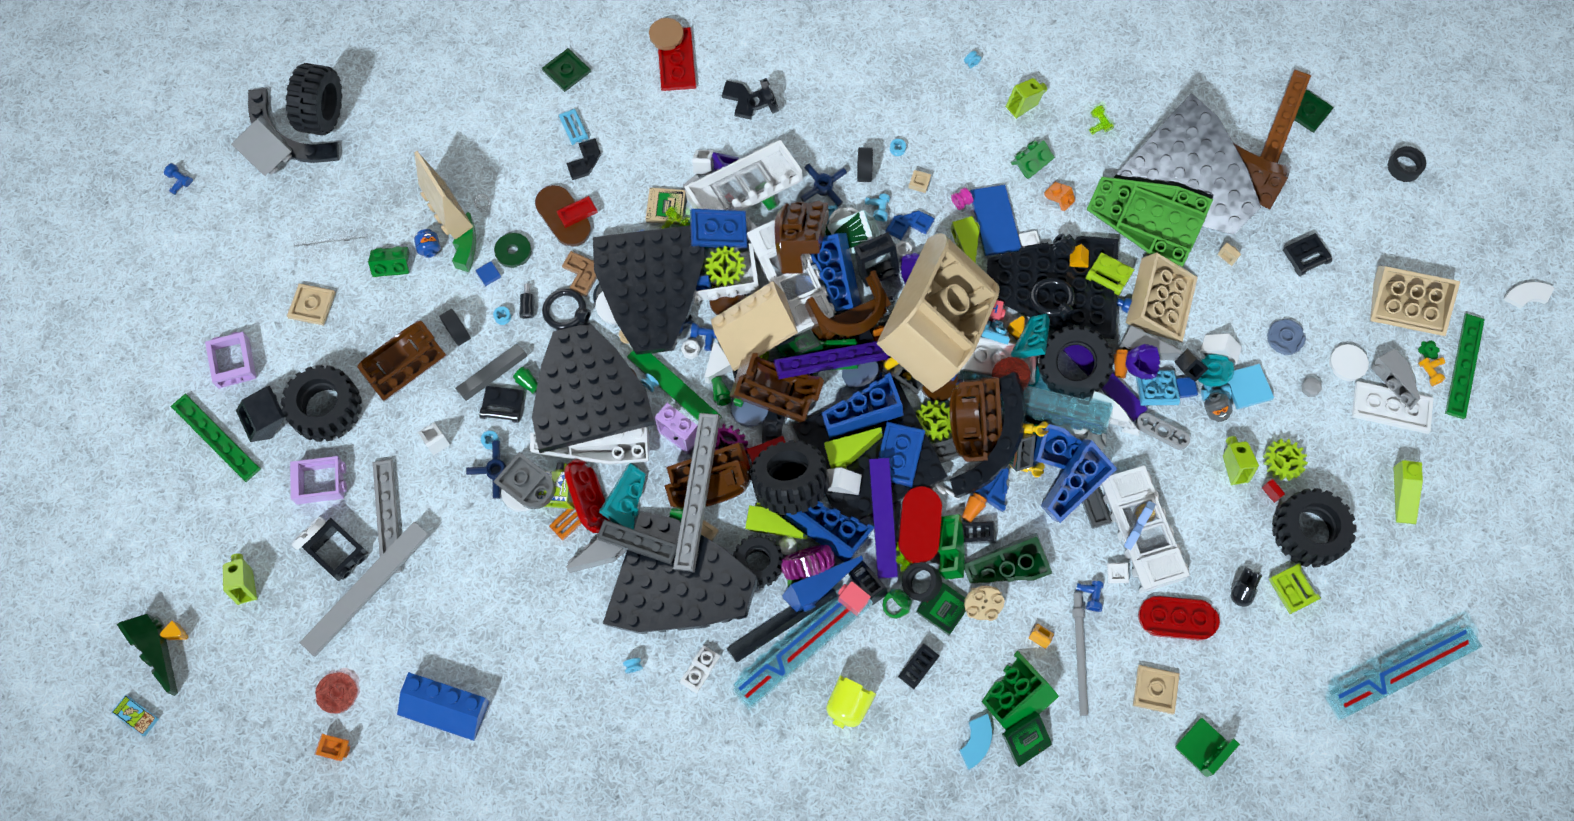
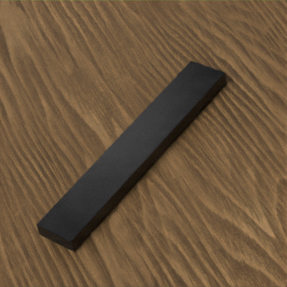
M832 588L815 604V608L804 612V610L796 612L792 607H789L728 647V653L736 663L836 598L838 596L836 591Z

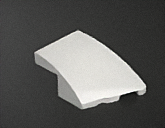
M1093 392L1088 401L1087 409L1105 413L1104 420L1106 423L1122 426V432L1140 435V431L1120 405L1102 393Z

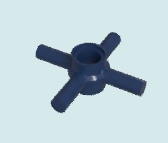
M808 163L804 169L815 181L814 187L800 196L802 202L819 194L821 196L828 195L837 207L842 205L843 201L832 189L833 183L847 174L846 169L842 168L830 176L826 173L818 174L811 164Z
M492 441V460L486 466L466 467V475L487 474L492 479V499H500V487L493 481L507 466L500 460V441ZM501 466L499 473L492 474L493 467Z

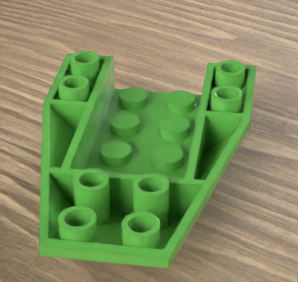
M1101 177L1087 207V211L1148 254L1159 253L1173 263L1183 267L1204 224L1213 199L1178 186Z

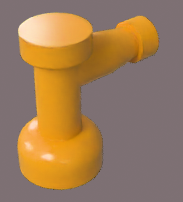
M1443 357L1431 362L1429 358H1425L1418 363L1430 376L1429 383L1432 387L1446 379L1442 373H1437L1434 369L1439 365L1445 364Z

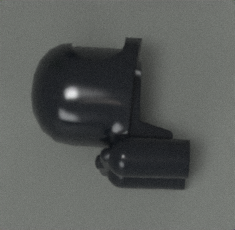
M1245 567L1231 591V600L1241 607L1251 605L1258 592L1256 588L1262 574L1258 572L1253 573V570Z

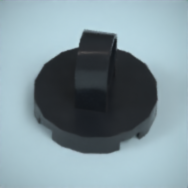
M761 79L762 89L747 96V105L754 111L769 106L772 114L779 112L774 93L769 88L770 83L768 79ZM752 98H759L758 105H750Z

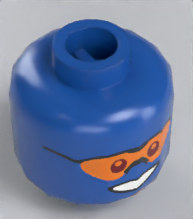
M423 229L414 237L416 251L419 255L431 258L439 252L440 243L437 233L430 229Z

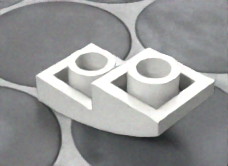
M703 645L693 659L691 666L680 680V683L697 694L717 664L720 655Z

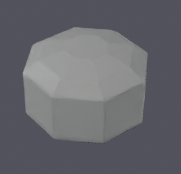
M1308 378L1301 385L1302 392L1308 397H1316L1322 390L1321 382L1316 378Z

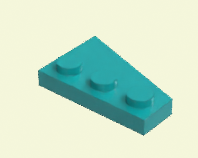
M1047 314L1030 318L1011 352L1014 360L1046 354L1050 318Z
M631 463L628 464L599 513L613 523L634 530V521L638 514V502L642 495L646 474Z

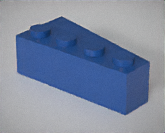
M837 233L825 236L820 254H811V258L816 263L820 272V278L827 287V293L835 310L842 311L861 305L847 234Z
M888 373L878 382L875 381L869 384L868 388L852 394L851 398L846 401L842 400L822 412L829 439L903 416V406L891 373Z
M1083 439L1041 504L1042 509L1053 521L1061 523L1111 476L1117 468L1092 440Z
M819 501L814 508L810 507L806 512L802 513L800 511L795 515H791V513L784 515L785 519L820 545L831 547L833 554L843 562H847L855 556L875 528L870 524L864 525L860 523L859 519L854 517L849 518L840 514L841 511L837 509H829Z

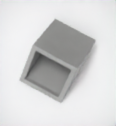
M262 115L231 143L264 176L268 173L270 175L275 173L279 169L277 165L281 161L285 163L292 156L290 152L293 150Z

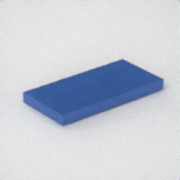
M999 185L970 190L973 197L972 206L976 222H978L980 227L979 234L984 255L991 256L1019 251L1021 245L1006 186Z

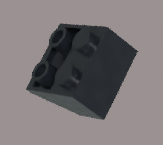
M266 386L242 399L236 409V413L250 442L273 438L285 418L277 401V396L273 393L270 386Z

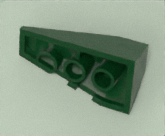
M1037 533L1016 540L964 563V570L970 583L1034 581L1053 574Z
M144 614L119 622L117 624L118 628L131 646L134 645L142 652L139 656L141 660L149 667L154 668L151 672L168 694L177 695L178 691L167 640L160 636L163 630L161 627L164 626L160 618Z

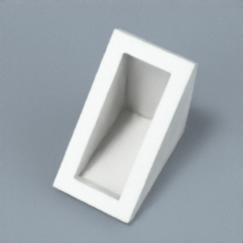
M695 150L692 158L694 174H712L713 150Z
M1230 334L1205 335L1200 352L1207 355H1224L1229 361L1237 364L1242 347Z
M715 342L713 343L705 373V383L708 384L711 383L713 378L722 377L732 371L726 355L718 343Z
M435 422L418 432L433 456L450 445Z
M844 468L827 469L829 478L828 491L859 495L862 475Z

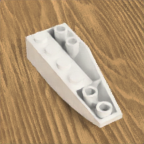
M648 427L544 453H539L535 433H530V452L608 465L648 462L650 453Z

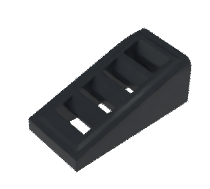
M994 521L962 523V527L965 528L964 544L996 543ZM969 528L973 529V538H969ZM977 528H981V537L977 538ZM985 528H989V537H985Z
M863 560L848 574L858 587L871 596L869 601L871 605L876 604L888 593L887 587ZM863 567L865 572L857 577L855 575L859 572L857 570ZM869 575L870 578L862 583L861 580ZM872 582L875 583V584H874L873 586H871L869 589L866 588V587H867L868 585H870Z
M923 643L898 678L914 690L940 655ZM924 652L930 658H932V660L929 661L921 653ZM916 660H921L927 667L924 668ZM911 666H915L922 673L919 675ZM907 671L917 679L915 682L906 675Z

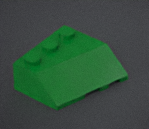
M1018 650L1014 654V657L1017 659L1011 667L1007 665L1003 671L1006 674L1002 681H996L981 701L1006 731L1035 711L1040 714L1059 697L1056 691Z

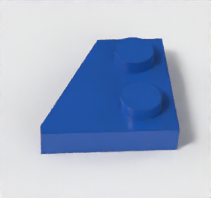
M1002 469L991 483L973 492L984 497L989 504L1001 512L1006 509L1005 495L1007 494L1009 469Z

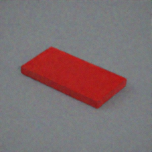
M691 27L683 28L684 37L680 45L678 44L672 50L658 49L661 91L696 89Z

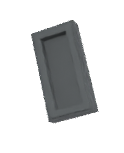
M1097 488L1082 502L1092 529L1112 523L1100 491Z

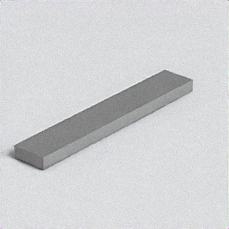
M392 459L372 462L380 557L399 538L394 464ZM402 566L395 573H401Z

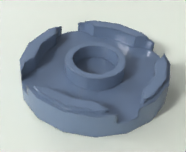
M1290 319L1275 321L1267 333L1268 343L1271 348L1284 355H1292L1299 352L1306 341L1303 328L1297 322Z
M876 361L859 364L858 369L842 370V378L846 386L857 391L868 388L869 384L873 383L880 376V369Z
M733 398L731 414L738 424L745 427H753L764 422L768 410L744 402L742 407L734 405L733 401L735 398Z

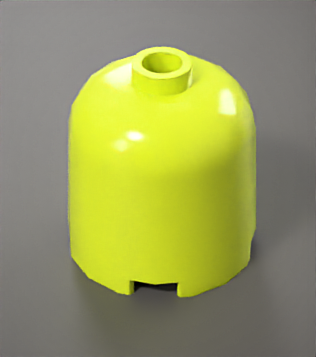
M840 675L827 702L826 711L834 719L832 722L834 725L842 729L845 726L857 727L863 721L877 694Z

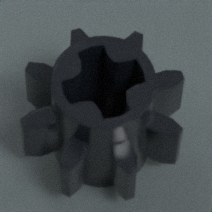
M1063 233L1059 234L1053 240V251L1058 256L1061 254L1069 256L1075 250V239L1070 234L1067 236Z

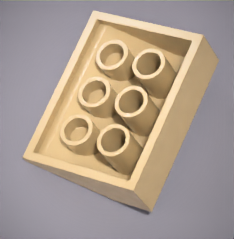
M416 151L414 155L418 185L422 190L420 194L426 202L429 201L427 205L433 213H436L434 215L436 220L443 224L441 228L447 236L451 234L454 239H457L471 229L473 225L445 181L423 156Z
M1159 253L1142 258L1126 323L1133 327H1139L1146 333L1183 342L1198 277Z
M1378 266L1373 283L1370 321L1446 336L1460 281L1387 266Z
M774 281L711 319L714 333L734 371L739 369L741 360L747 358L752 353H759V357L798 333L786 295Z

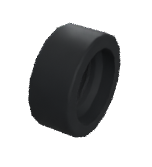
M1403 146L1393 153L1388 160L1387 166L1388 171L1394 178L1402 182H1411L1421 175L1426 168L1427 162L1426 157L1420 150L1411 146ZM1399 157L1410 158L1416 164V171L1404 170L1399 165L1397 159Z
M859 147L857 182H872L873 148Z
M452 308L439 316L457 346L471 339L463 323Z
M924 562L909 565L902 576L903 591L908 597L920 602H928L934 599L942 587V578L939 571ZM925 570L931 575V584L926 592L919 594L913 590L912 581L918 572Z

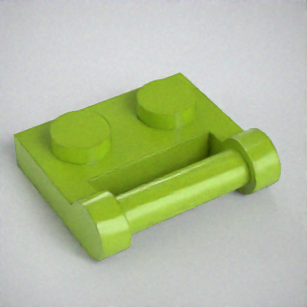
M1101 252L1085 279L1093 280L1115 291L1114 294L1119 296L1135 269ZM1096 272L1099 273V274H1101V275H1103V276H1105V277H1107V278H1109V279H1111V280H1113V281H1115V282H1117V283H1119V284H1116V283H1114V282H1112V281H1110V280H1108V279H1106V278H1104V277H1102V276L1096 274Z
M1300 563L1268 579L1289 614L1321 599L1301 571L1303 568ZM1292 574L1296 576L1297 580L1299 581L1300 585L1302 586V588L1304 589L1305 593L1309 598H1305L1302 591L1295 582L1294 578L1292 577Z

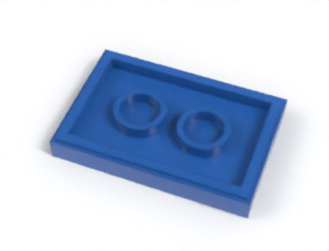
M691 208V246L747 248L746 211Z
M887 422L878 459L889 458L891 483L909 487L913 486L925 430Z

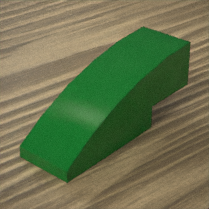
M467 212L466 216L473 227L452 242L456 250L452 259L454 267L465 272L470 271L476 250L475 225L471 213Z
M960 514L941 517L938 552L941 555L939 573L945 580L964 578L965 552Z

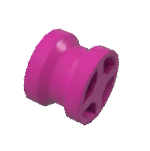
M965 187L959 193L951 195V200L958 210H962L965 205L973 203V197Z

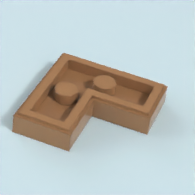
M570 251L562 268L577 274L570 289L587 297L597 280L594 272V261Z

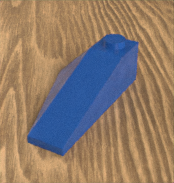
M1049 424L1046 428H1042L1044 431H1049L1046 435L1042 437L1036 435L1033 461L1065 469L1082 441L1070 434L1065 428Z
M859 556L825 570V572H821L818 575H813L791 584L782 595L783 599L796 612L800 610L807 612L815 608V604L863 560V557Z

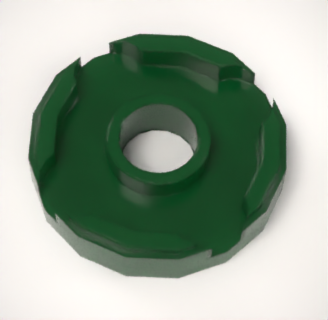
M519 233L503 235L498 239L494 247L495 257L498 262L509 268H516L525 264L532 252L528 239ZM511 247L518 248L514 254L508 253V250Z

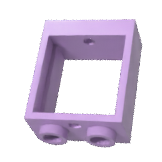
M234 332L231 335L215 337L205 342L212 383L218 389L257 379L250 341L244 332ZM240 344L245 367L219 373L215 350Z
M666 403L655 416L658 432L686 454H689L694 449L698 425Z
M338 456L290 462L291 500L296 504L344 499V492L347 491L346 481L343 478V474H346L345 462ZM335 467L336 491L304 495V471Z

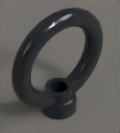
M1046 278L1037 282L1031 289L1030 301L1034 309L1039 313L1047 314L1051 317L1060 316L1064 321L1071 318L1075 313L1073 308L1075 293L1067 282L1058 278ZM1055 285L1065 290L1068 300L1067 303L1061 304L1058 309H1048L1039 303L1037 295L1043 287Z
M559 289L546 298L542 307V314L549 326L561 330L574 327L580 322L588 323L591 310L586 309V302L577 291L573 289ZM562 296L573 297L579 305L574 318L568 322H557L550 315L551 304Z

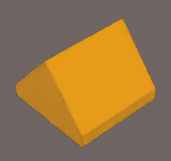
M1080 244L1070 254L1069 266L1088 268L1089 250Z
M1023 316L1009 323L1007 331L1016 340L1020 338L1024 330L1025 318Z
M173 620L160 633V636L167 640L188 639V634L181 625Z
M1036 624L1029 639L1046 649L1051 643L1054 633L1040 624Z

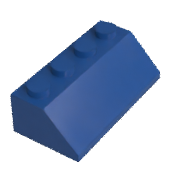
M408 672L400 691L397 715L475 741L490 701L485 697Z

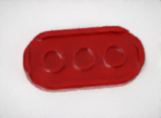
M574 459L565 466L564 475L578 518L587 530L599 533L604 520L610 521L599 513L605 503L603 492L593 468H588L585 465L587 464L585 461Z
M927 487L911 489L902 501L898 548L900 553L910 563L929 562L937 554L939 548L942 502L938 494Z
M1153 596L1145 600L1138 611V620L1142 628L1149 634L1157 637L1206 640L1212 637L1220 626L1218 612L1216 609L1214 610L1211 604L1203 600Z

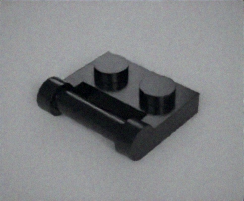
M1316 233L1283 249L1299 277L1305 275L1311 269L1332 262L1331 254ZM1317 253L1321 256L1305 265L1301 263L1302 260Z
M486 386L479 413L480 419L496 418L519 423L524 390ZM489 406L514 409L513 413L489 410Z

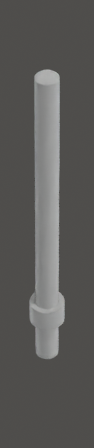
M1074 593L1072 617L1075 618L1080 716H1088L1083 631L1085 612L1082 609V594Z

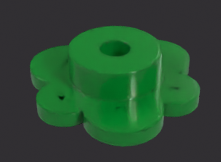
M1432 340L1428 342L1422 341L1418 352L1423 354L1424 358L1435 360L1438 358L1440 349L1436 347V343Z

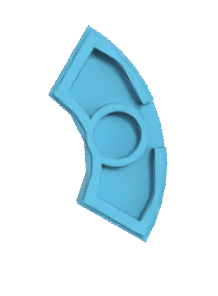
M988 713L968 723L970 739L966 746L959 750L968 770L975 767L989 750L992 740V726Z

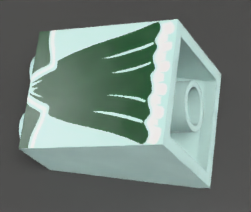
M864 210L827 225L824 234L825 237L837 233H846L852 260L856 259L854 246L880 236L875 218Z

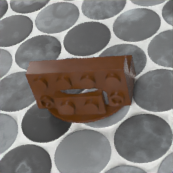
M1233 142L1249 172L1260 205L1271 209L1289 177L1292 166L1289 163L1281 165L1264 159Z
M799 201L791 203V206L785 203L777 212L774 230L775 245L782 274H802L804 271L802 254H820L829 218L828 202L815 201L813 203H804Z
M875 270L871 271V274L865 278L874 299L828 318L823 314L813 297L806 300L804 305L814 324L811 330L819 341L834 339L833 336L837 334L840 338L843 336L849 338L862 334L873 328L884 317L883 314L888 312L887 309L891 303Z
M417 321L359 362L357 368L383 402H385L443 360L447 355L437 344L435 337L422 321ZM409 340H412V341H413V343H414V344L416 345V347L418 348V351L415 349V347L412 345V343H411ZM377 363L379 364V366L383 369V371H384L386 374H384V373L380 370V368L377 366Z
M752 353L747 358L741 360L730 393L731 397L798 422L805 421L810 403L816 402L819 399L824 383L821 377L805 374L779 379L774 363L758 357L759 353ZM793 382H794L795 385H794L792 394L789 396L790 391H791V388H792V385H793Z
M998 377L958 380L952 389L950 396L952 439L957 453L965 462L988 460L989 454L996 446L1001 435L1002 417ZM971 396H975V397H976V398H963V399H962V397H971ZM979 403H980V415H981V432H980V422H979ZM968 437H978L977 439H969V440H965V439H964V438H968Z
M736 443L715 450L711 473L723 469L727 470L710 476L705 507L716 505L741 495L746 491L750 482H752L751 468L743 443ZM692 458L666 467L671 483L664 486L671 507L684 508Z

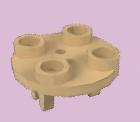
M971 587V592L965 598L964 607L970 618L993 621L997 619L998 614L1003 609L1005 600L1002 592L995 587Z

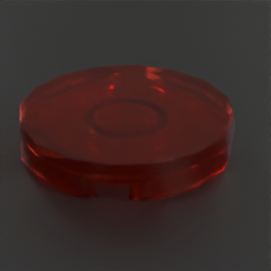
M1007 357L997 362L992 370V377L1001 378L1016 372L1018 373L1023 391L1028 387L1031 381V371L1022 359Z
M342 672L326 675L319 681L316 687L317 705L323 711L330 714H340L347 711L357 698L358 689L356 682L351 676Z

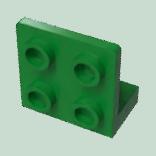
M1200 718L1177 743L1175 749L1205 777H1209L1216 773L1240 744L1234 738L1227 741L1208 722Z

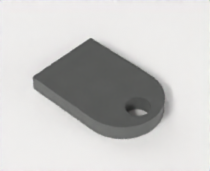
M520 452L493 481L528 509L545 507L550 503L555 494V483L550 475ZM541 491L547 492L543 499H538V494Z

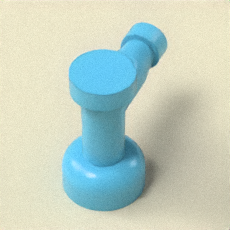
M880 194L879 199L866 197L865 205L879 206L878 210L873 214L875 220L887 221L888 214L885 210L890 196Z
M1229 384L1222 385L1217 390H1213L1211 386L1204 385V389L1201 390L1203 401L1215 392L1226 394L1231 399Z

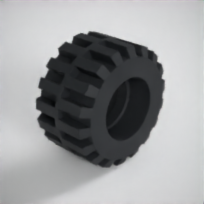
M757 534V537L750 535L747 540L745 538L742 539L740 545L737 544L733 556L758 577L757 586H759V589L764 588V585H772V581H777L778 576L782 572L783 553H781V548L779 545H776L774 539L769 540V536L765 535L763 538L761 534ZM754 552H762L770 558V564L765 569L756 571L747 566L746 559Z

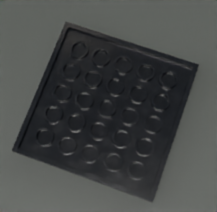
M894 378L893 381L903 406V416L829 439L822 412L805 419L803 422L792 425L799 441L805 442L806 445H813L815 449L817 448L822 453L827 469H831L824 445L825 442L880 427L884 437L887 422L918 429L923 428L899 381ZM926 433L913 486L909 487L891 483L893 504L902 501L907 492L915 487L929 488L948 479ZM883 437L845 468L862 475L859 495L827 491L825 495L832 509L841 511L840 514L849 518L854 517L859 520L873 514L869 459H878Z

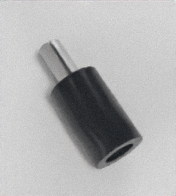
M528 283L524 284V293L520 295L519 316L522 319L534 317V295L530 294V284Z

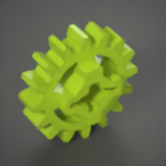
M724 246L722 251L718 247L717 253L711 251L712 258H706L709 264L705 265V269L709 270L706 274L712 276L710 278L711 282L717 281V286L723 283L724 287H727L728 283L733 286L735 280L740 282L739 275L744 276L745 274L742 269H746V265L741 264L745 260L744 257H740V252L734 253L733 247L728 251L726 246ZM729 256L733 257L737 262L731 261ZM725 260L728 264L726 273L723 270ZM714 271L719 272L722 275V278L717 276L714 273Z
M938 400L933 405L930 401L927 402V406L922 404L920 406L921 410H916V415L927 437H930L932 442L935 441V438H938L941 442L942 436L949 438L948 432L951 433L950 407L945 408L944 402L938 405Z
M1279 439L1277 442L1273 441L1265 449L1267 453L1263 455V458L1267 459L1263 465L1269 466L1267 472L1273 471L1272 477L1279 475L1281 481L1285 477L1288 481L1292 480L1293 477L1295 479L1298 478L1300 473L1302 474L1306 470L1304 467L1308 464V462L1303 460L1307 457V454L1301 453L1304 448L1298 449L1297 442L1290 444V439H1287L1285 443L1283 439ZM1290 467H1296L1294 470L1289 471Z

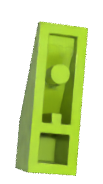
M973 216L953 221L950 231L956 245L976 263L980 232L978 222L974 221Z
M881 427L825 442L824 445L831 469H845L848 465L852 464L883 437Z
M1402 460L1393 467L1395 518L1397 523L1416 524L1423 484L1422 462Z
M756 503L755 506L749 505L745 529L807 540L806 534L777 513L765 509L760 503Z

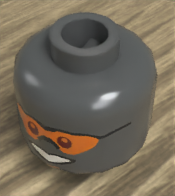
M1212 393L1204 402L1208 417L1216 422L1227 420L1233 412L1231 402L1226 394Z

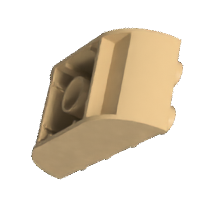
M945 234L933 235L927 239L878 339L877 345L888 356H891L905 368L914 379L922 383L931 392H934L949 382L974 353L999 296V285Z

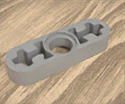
M1143 413L1136 420V427L1140 431L1175 449L1183 450L1190 443V437L1186 432L1151 414ZM1144 419L1148 420V424L1146 426L1142 425ZM1156 423L1157 425H1156V427L1154 428V430L1152 431L1151 429H1152L1153 425ZM1158 428H1165L1168 432L1167 436H1161L1158 433ZM1172 432L1175 433L1171 440L1168 439L1172 435ZM1179 437L1183 438V442L1181 444L1178 443Z

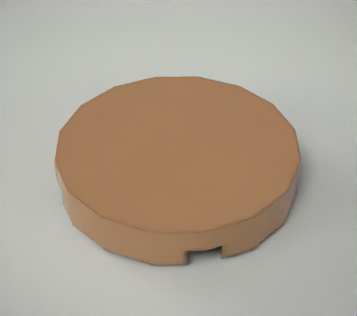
M661 18L655 21L649 29L651 43L661 50L674 49L675 46L682 43L684 37L681 24L671 18Z

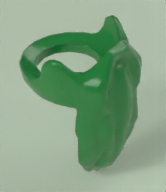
M892 589L883 599V611L890 618H901L910 612L912 600L901 589ZM891 598L902 607L900 613L896 615L889 613L886 607L887 601Z

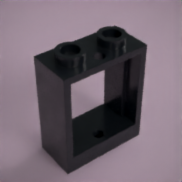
M888 232L854 246L859 276L866 288L869 285L865 278L871 274V271H876L880 282L900 273L896 244ZM887 254L888 260L866 269V262Z
M331 517L302 546L337 581L346 579L351 574V569L356 564H361L366 559L365 555L368 553ZM338 531L356 549L333 570L316 552Z

